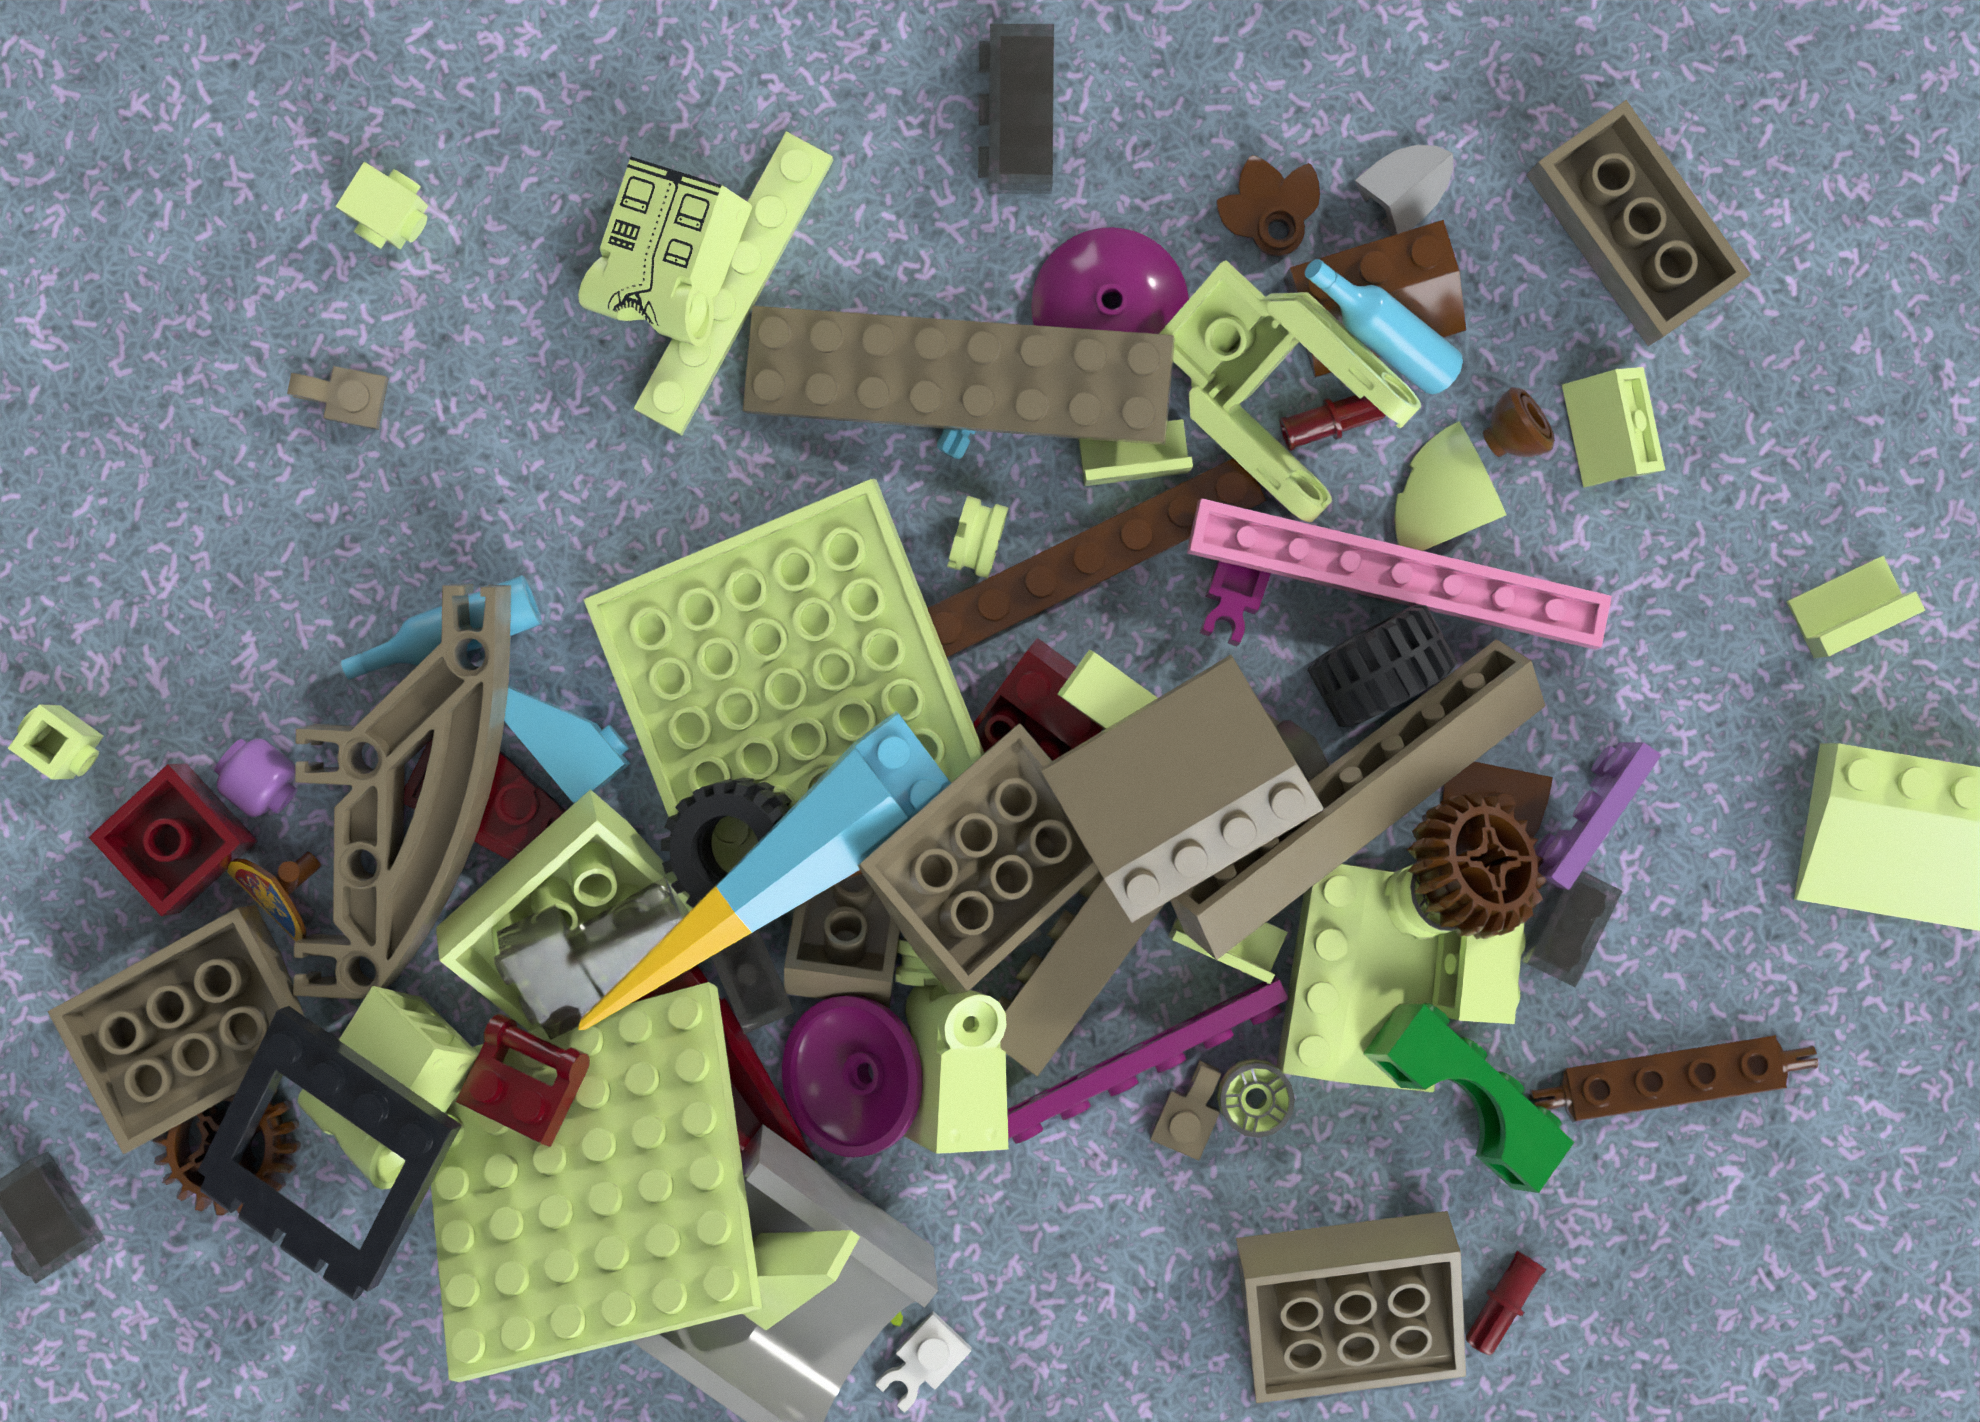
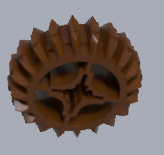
M1479 792L1457 797L1453 795L1440 801L1439 805L1430 808L1426 814L1422 815L1423 822L1419 823L1412 830L1417 841L1413 842V845L1407 849L1417 859V862L1413 864L1408 872L1419 877L1420 885L1414 893L1427 896L1429 903L1425 912H1440L1441 927L1455 926L1458 936L1469 937L1473 935L1476 939H1488L1496 935L1502 936L1515 930V927L1520 926L1528 918L1534 916L1532 908H1535L1538 903L1543 901L1537 889H1540L1547 882L1546 878L1538 872V868L1544 863V858L1537 856L1534 850V846L1539 839L1530 838L1525 831L1528 820H1516L1514 818V805L1500 807L1496 795L1482 797Z
M276 1088V1090H275V1092H274L272 1098L276 1095L277 1090H278L277 1088ZM235 1094L223 1101L232 1102ZM288 1100L282 1101L275 1106L271 1101L269 1102L239 1163L277 1191L282 1190L286 1186V1182L280 1173L289 1174L297 1166L293 1159L284 1154L294 1153L301 1148L300 1141L286 1139V1133L299 1128L298 1120L292 1119L283 1122L280 1115L291 1108V1102ZM216 1105L197 1115L200 1121L196 1125L201 1132L202 1142L199 1149L191 1154L189 1146V1133L195 1116L152 1140L153 1143L159 1146H166L167 1151L156 1156L154 1163L161 1166L169 1163L172 1172L163 1177L162 1183L169 1185L179 1180L183 1186L177 1192V1199L183 1201L196 1194L194 1204L195 1210L198 1211L207 1209L213 1201L200 1191L206 1177L198 1172V1169L226 1114L225 1109L219 1111ZM260 1131H263L265 1154L257 1172L253 1166L257 1160L252 1153L251 1146L254 1137ZM213 1201L216 1215L223 1216L228 1213L226 1209ZM241 1203L238 1209H236L238 1213L240 1212L243 1203Z

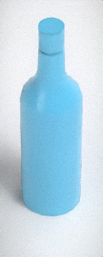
M1315 259L1309 263L1305 270V276L1338 303L1342 313L1343 325L1359 341L1425 393H1440L1456 380L1463 364L1462 354L1459 350L1383 288L1374 285H1353L1320 259Z
M521 575L497 584L511 585L510 636L542 625L538 606L524 576ZM479 591L468 595L470 625L475 629L483 627L485 597H480ZM442 606L408 618L403 622L396 635L388 642L364 651L362 654L359 653L341 660V665L347 679L351 680L367 674L369 671L372 672L396 663H408L418 666L441 643ZM472 639L468 644L467 652L483 646L476 639Z

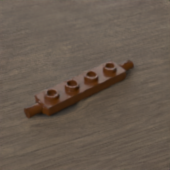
M1776 1035L1565 1068L1562 1071L1560 1086L1538 1090L1532 1089L1529 1091L1530 1100L1551 1097V1100L1534 1102L1532 1104L1542 1106L1548 1110L1564 1107L1571 1121L1578 1122L1782 1090L1787 1088L1788 1072L1810 1068L1816 1069L1818 1068V1058L1797 1061L1796 1058L1816 1055L1815 1047L1809 1046L1783 1051L1776 1039Z

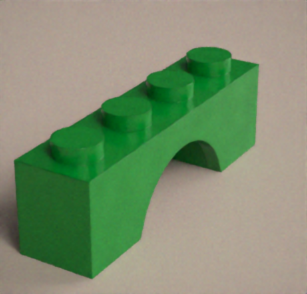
M1429 1003L1399 1004L1363 1054L1400 1088L1426 1090L1434 1084L1447 1079L1460 1086L1471 1098L1479 1118L1480 1135L1475 1156L1511 1189L1539 1193L1574 1144V1141L1560 1129L1562 1125L1560 1119L1548 1109L1532 1104L1523 1095L1525 1088L1518 1080L1505 1072L1496 1071L1486 1061L1488 1057L1486 1051L1474 1041L1466 1037H1459L1448 1026L1450 1023L1448 1016L1439 1008Z

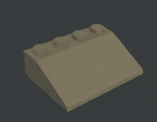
M1232 655L1227 656L1040 768L1102 877L1131 923L1324 810Z
M1020 723L857 865L914 952L950 994L968 992L1099 872L1041 772L1040 768L1052 762L1051 759Z
M256 905L239 907L47 1011L123 1155L236 1094L277 1010L290 1006L304 1016L297 996H293V984L282 954Z
M1448 1211L1236 1238L1240 1286L1256 1403L1466 1377L1461 1251Z

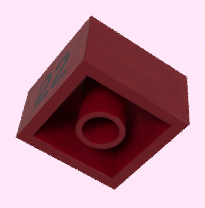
M167 764L88 837L161 917L181 913L228 869L229 864L235 858H240L258 842L188 764Z

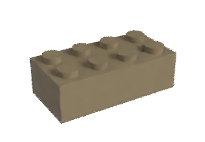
M1627 100L1541 159L1526 175L1647 346L1652 345L1751 276V273Z

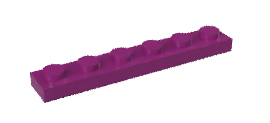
M1274 976L1271 984L1263 981L1007 1108L1008 1139L1012 1137L1015 1144L1024 1142L1043 1131L1041 1122L1057 1114H1060L1062 1120L1072 1118L1091 1107L1089 1098L1106 1090L1110 1096L1118 1095L1139 1083L1136 1075L1154 1066L1158 1073L1171 1069L1186 1060L1184 1051L1200 1043H1203L1205 1049L1217 1046L1234 1036L1231 1030L1232 1027L1248 1019L1251 1020L1253 1025H1257L1275 1017L1282 1012L1278 1004L1289 999L1280 980Z

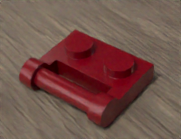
M496 1014L486 1025L484 1031L485 1042L455 1102L543 1145L551 1147L588 1071L590 1064L589 1055L576 1048L570 1047L565 1050L518 1028L515 1020L503 1014ZM509 1048L555 1069L557 1077L553 1086L504 1064L503 1061Z

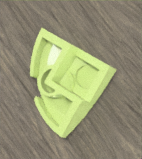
M1460 421L1448 426L1431 438L1409 464L1412 471L1407 479L1403 493L1397 494L1394 515L1395 534L1398 545L1424 551L1507 515L1492 481Z

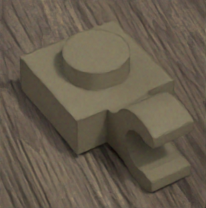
M333 366L330 381L291 373L287 394L293 395L294 398L326 404L323 416L326 420L379 430L389 378Z
M1199 1060L1185 1094L1170 1088L1151 1132L1150 1140L1198 1161L1200 1160L1220 1114L1219 1108L1207 1104L1220 1078L1219 1068Z

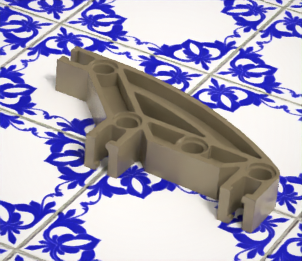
M457 583L442 585L441 643L356 726L313 724L296 729V744L311 743V745H322L323 742L338 744L337 759L339 767H324V762L308 764V761H297L295 765V783L351 785L352 790L334 807L333 923L344 935L311 934L294 942V958H304L308 955H323L336 958V976L321 977V971H312L308 974L297 973L294 976L293 996L363 999L372 986L384 989L390 986L413 959L447 903L478 833L497 767L505 723L504 718L509 685L511 585L480 587V597H485L483 627L476 629L470 625L468 594L473 593L474 584ZM472 639L480 642L485 650V659L480 667L471 663L467 655V647ZM433 738L423 786L413 818L404 838L405 764ZM365 743H369L377 751L378 763L375 769L370 768L363 760L362 749ZM363 850L369 851L375 857L377 862L375 874H370L362 866L361 854ZM361 956L367 957L373 962L376 970L375 979L368 978L361 971Z

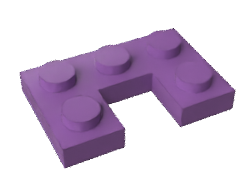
M1619 742L1616 748L1609 745L1602 751L1591 769L1596 774V777L1590 784V787L1595 789L1597 793L1593 790L1588 791L1578 803L1573 812V817L1578 819L1570 831L1559 829L1555 836L1548 833L1535 848L1536 855L1544 858V863L1538 868V872L1546 878L1547 885L1567 890L1572 887L1662 754L1644 742Z

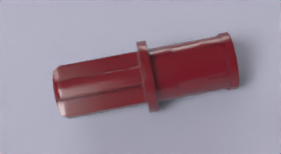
M1353 395L1332 402L1330 398L1324 399L1323 406L1289 417H1282L1279 420L1284 442L1288 450L1291 451L1296 447L1329 436H1333L1335 440L1342 438V432L1381 420L1386 415L1366 396L1360 399L1357 395Z
M1516 1250L1514 1258L1493 1291L1491 1289L1486 1291L1489 1299L1466 1335V1341L1470 1346L1489 1356L1495 1352L1517 1315L1523 1317L1525 1312L1521 1308L1542 1274L1547 1270L1518 1250Z

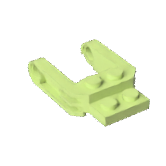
M1227 260L1217 266L1159 333L1174 335L1173 362L1191 378L1192 389L1189 391L1190 418L1291 513L1306 522H1313L1332 502L1330 493L1305 466L1240 405L1241 402L1256 391L1299 342L1360 399L1366 396L1380 411L1397 422L1396 426L1398 428H1402L1421 408V403L1415 393L1363 343L1349 333L1308 292L1272 293L1265 297Z

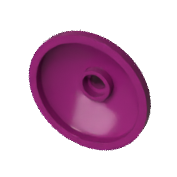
M1098 228L1082 232L1068 239L1056 248L1045 261L1038 273L1033 288L1031 302L1032 320L1035 326L1159 334L1189 300V296L1180 268L1171 255L1157 242L1141 233L1124 228ZM1108 292L1117 293L1122 300L1121 306L1115 310L1107 309L1102 304L1101 298Z
M847 995L829 998L812 1006L794 1025L787 1039L782 1060L783 1090L791 1114L801 1130L815 1144L828 1152L843 1157H864L879 1153L899 1141L916 1117L923 1088L922 1065L916 1044L899 1017L875 1000L863 996ZM869 1064L873 1069V1079L868 1073Z

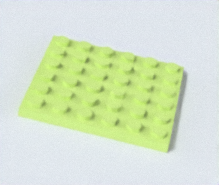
M876 479L867 480L583 599L668 817L678 814L679 811L675 808L682 799L692 796L693 791L724 780H736L739 778H754L753 783L758 784L765 781L775 786L774 794L780 795L785 793L792 800L787 806L790 810L855 741L895 711L900 714L950 782H953L984 754ZM731 816L723 817L713 831L711 842L713 855L720 867L728 873L758 843L757 837L753 830L740 819Z
M707 982L630 1003L586 1030H578L579 1022L582 1018L580 1017L529 1031L528 1033L565 1050L570 1047L587 1053L590 1058L588 1071L551 1147L543 1145L455 1102L458 1095L446 1110L445 1114L462 1126L431 1184L449 1380L463 1382L762 1309L718 988L715 985ZM483 1044L473 1048L479 1053ZM509 1048L503 1061L504 1064L553 1086L557 1077L555 1069Z

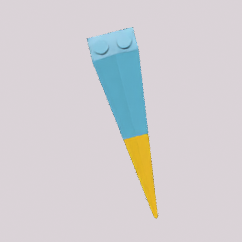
M895 711L855 741L727 875L580 1019L578 1030H586L859 871L860 869L857 866L945 789L951 782L900 714Z

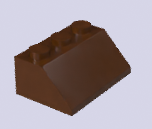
M1444 220L1318 258L1353 285H1374L1383 288L1443 338L1466 331L1460 270ZM1312 261L1290 267L1283 278L1288 293L1308 292L1343 325L1342 313L1338 303L1305 276V270ZM1305 347L1315 378L1332 373ZM1368 348L1377 358H1381L1370 348Z

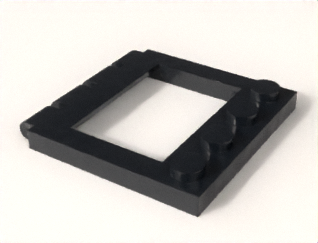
M287 1006L276 1011L198 1169V1172L206 1177L200 1191L230 1213H233L243 1203L238 1219L272 1243H275L285 1233L286 1235L280 1245V1249L312 1272L317 1273L326 1263L329 1264L324 1272L323 1279L354 1301L359 1298L364 1290L368 1292L379 1286L462 1125L298 1011ZM283 1075L406 1160L360 1249L239 1164Z

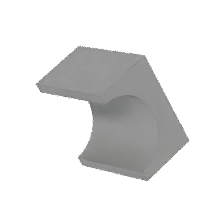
M762 1125L741 1152L752 1239L760 1233L852 1230L860 1238L837 1280L768 1330H764L745 1315L738 1314L632 1340V1342L746 1422H824L846 1378L881 1330L908 1305L917 1302L925 1308L937 1293L938 1284L934 1247L769 1128Z

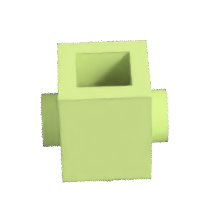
M363 162L335 206L346 216L358 223L353 232L379 249H382L387 241L401 250L406 240L411 243L418 238L428 218L424 214L428 205L416 195L421 186L395 169L392 170L389 176H386L366 162Z
M39 704L37 708L31 710L21 721L17 729L18 734L8 749L51 780L74 779L76 775L78 777L84 775L94 764L99 755V751L95 748L104 736L61 705Z

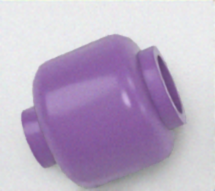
M262 738L253 739L249 742L243 739L236 741L221 757L214 769V772L219 775L217 779L218 792L250 817L261 816L269 809L276 814L280 813L297 793V789L291 785L295 778L294 762Z

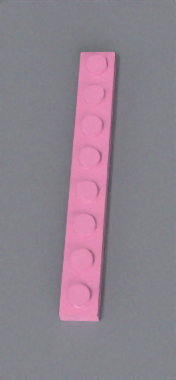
M1202 498L1197 503L1187 554L1403 605H1427L1429 611L1594 650L1602 647L1612 597L1598 592Z

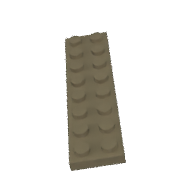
M752 306L743 411L750 414L1165 445L1175 338L1174 335Z

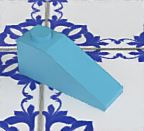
M508 685L505 723L573 803H576L589 790L596 794L631 764L623 755L629 749L628 745L609 724L602 730L595 722Z

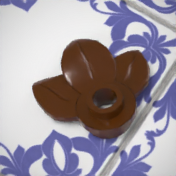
M1251 155L1246 161L1239 177V194L1223 196L1216 201L1219 217L1223 225L1231 233L1241 237L1252 238L1255 245L1263 253L1273 257L1289 255L1300 246L1305 234L1304 221L1311 216L1319 205L1320 187L1317 173L1313 166L1308 163L1298 167L1284 179L1282 174L1267 161L1256 155ZM1273 222L1283 223L1287 228V236L1280 240L1272 238L1268 232V226Z

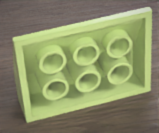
M1821 743L1794 899L1980 931V767L1840 743Z
M589 790L436 927L439 961L526 1030H536L583 1017L693 909L686 904L690 895L686 891L676 894L671 887V884L677 881L676 875L673 872L665 874L662 865L663 860L628 821L592 790Z
M1342 863L1304 892L1288 990L1289 999L1286 1002L1276 1065L1282 1073L1334 1082L1434 1092L1435 1084L1426 1090L1400 1088L1363 1054L1399 1004H1432L1439 934L1426 940H1414V935L1410 933L1402 934L1393 925L1387 913V910L1391 909L1390 897H1385L1384 895L1387 882L1395 873L1394 871Z

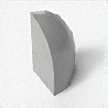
M1414 145L1398 149L1377 161L1360 175L1355 182L1365 201L1372 198L1385 209L1387 217L1381 221L1393 235L1414 228L1438 204L1451 178L1453 153L1438 146Z

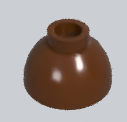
M1511 387L1496 402L1491 415L1490 427L1483 431L1487 445L1497 457H1502L1506 453L1518 457L1542 455L1553 449L1555 441L1551 425L1539 405L1525 390Z

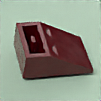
M1039 638L1028 648L973 723L984 753L1019 723L1051 761L1103 730L1102 727L1058 695V692L1073 673L1076 666Z

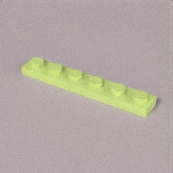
M785 132L748 200V203L752 205L751 212L719 294L712 297L714 306L713 324L707 341L702 346H694L672 338L634 407L637 412L677 434L683 435L752 310V306L757 301L834 161L833 156L791 133Z

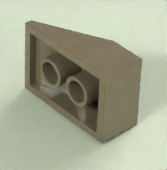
M863 874L841 880L794 908L784 964V994L819 999L847 995L863 996L890 1008L898 956V939L900 938L901 930Z

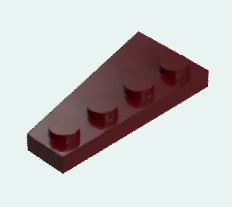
M433 738L427 743L404 787V804L414 810L423 786ZM500 751L490 795L474 842L511 861L567 810Z

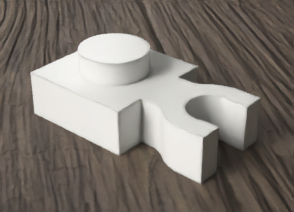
M933 1311L897 1349L896 1354L905 1362L898 1367L886 1370L876 1380L875 1385L884 1392L893 1381L905 1383L908 1391L897 1403V1406L905 1413L915 1402L919 1386L926 1381L935 1390L971 1352V1346Z

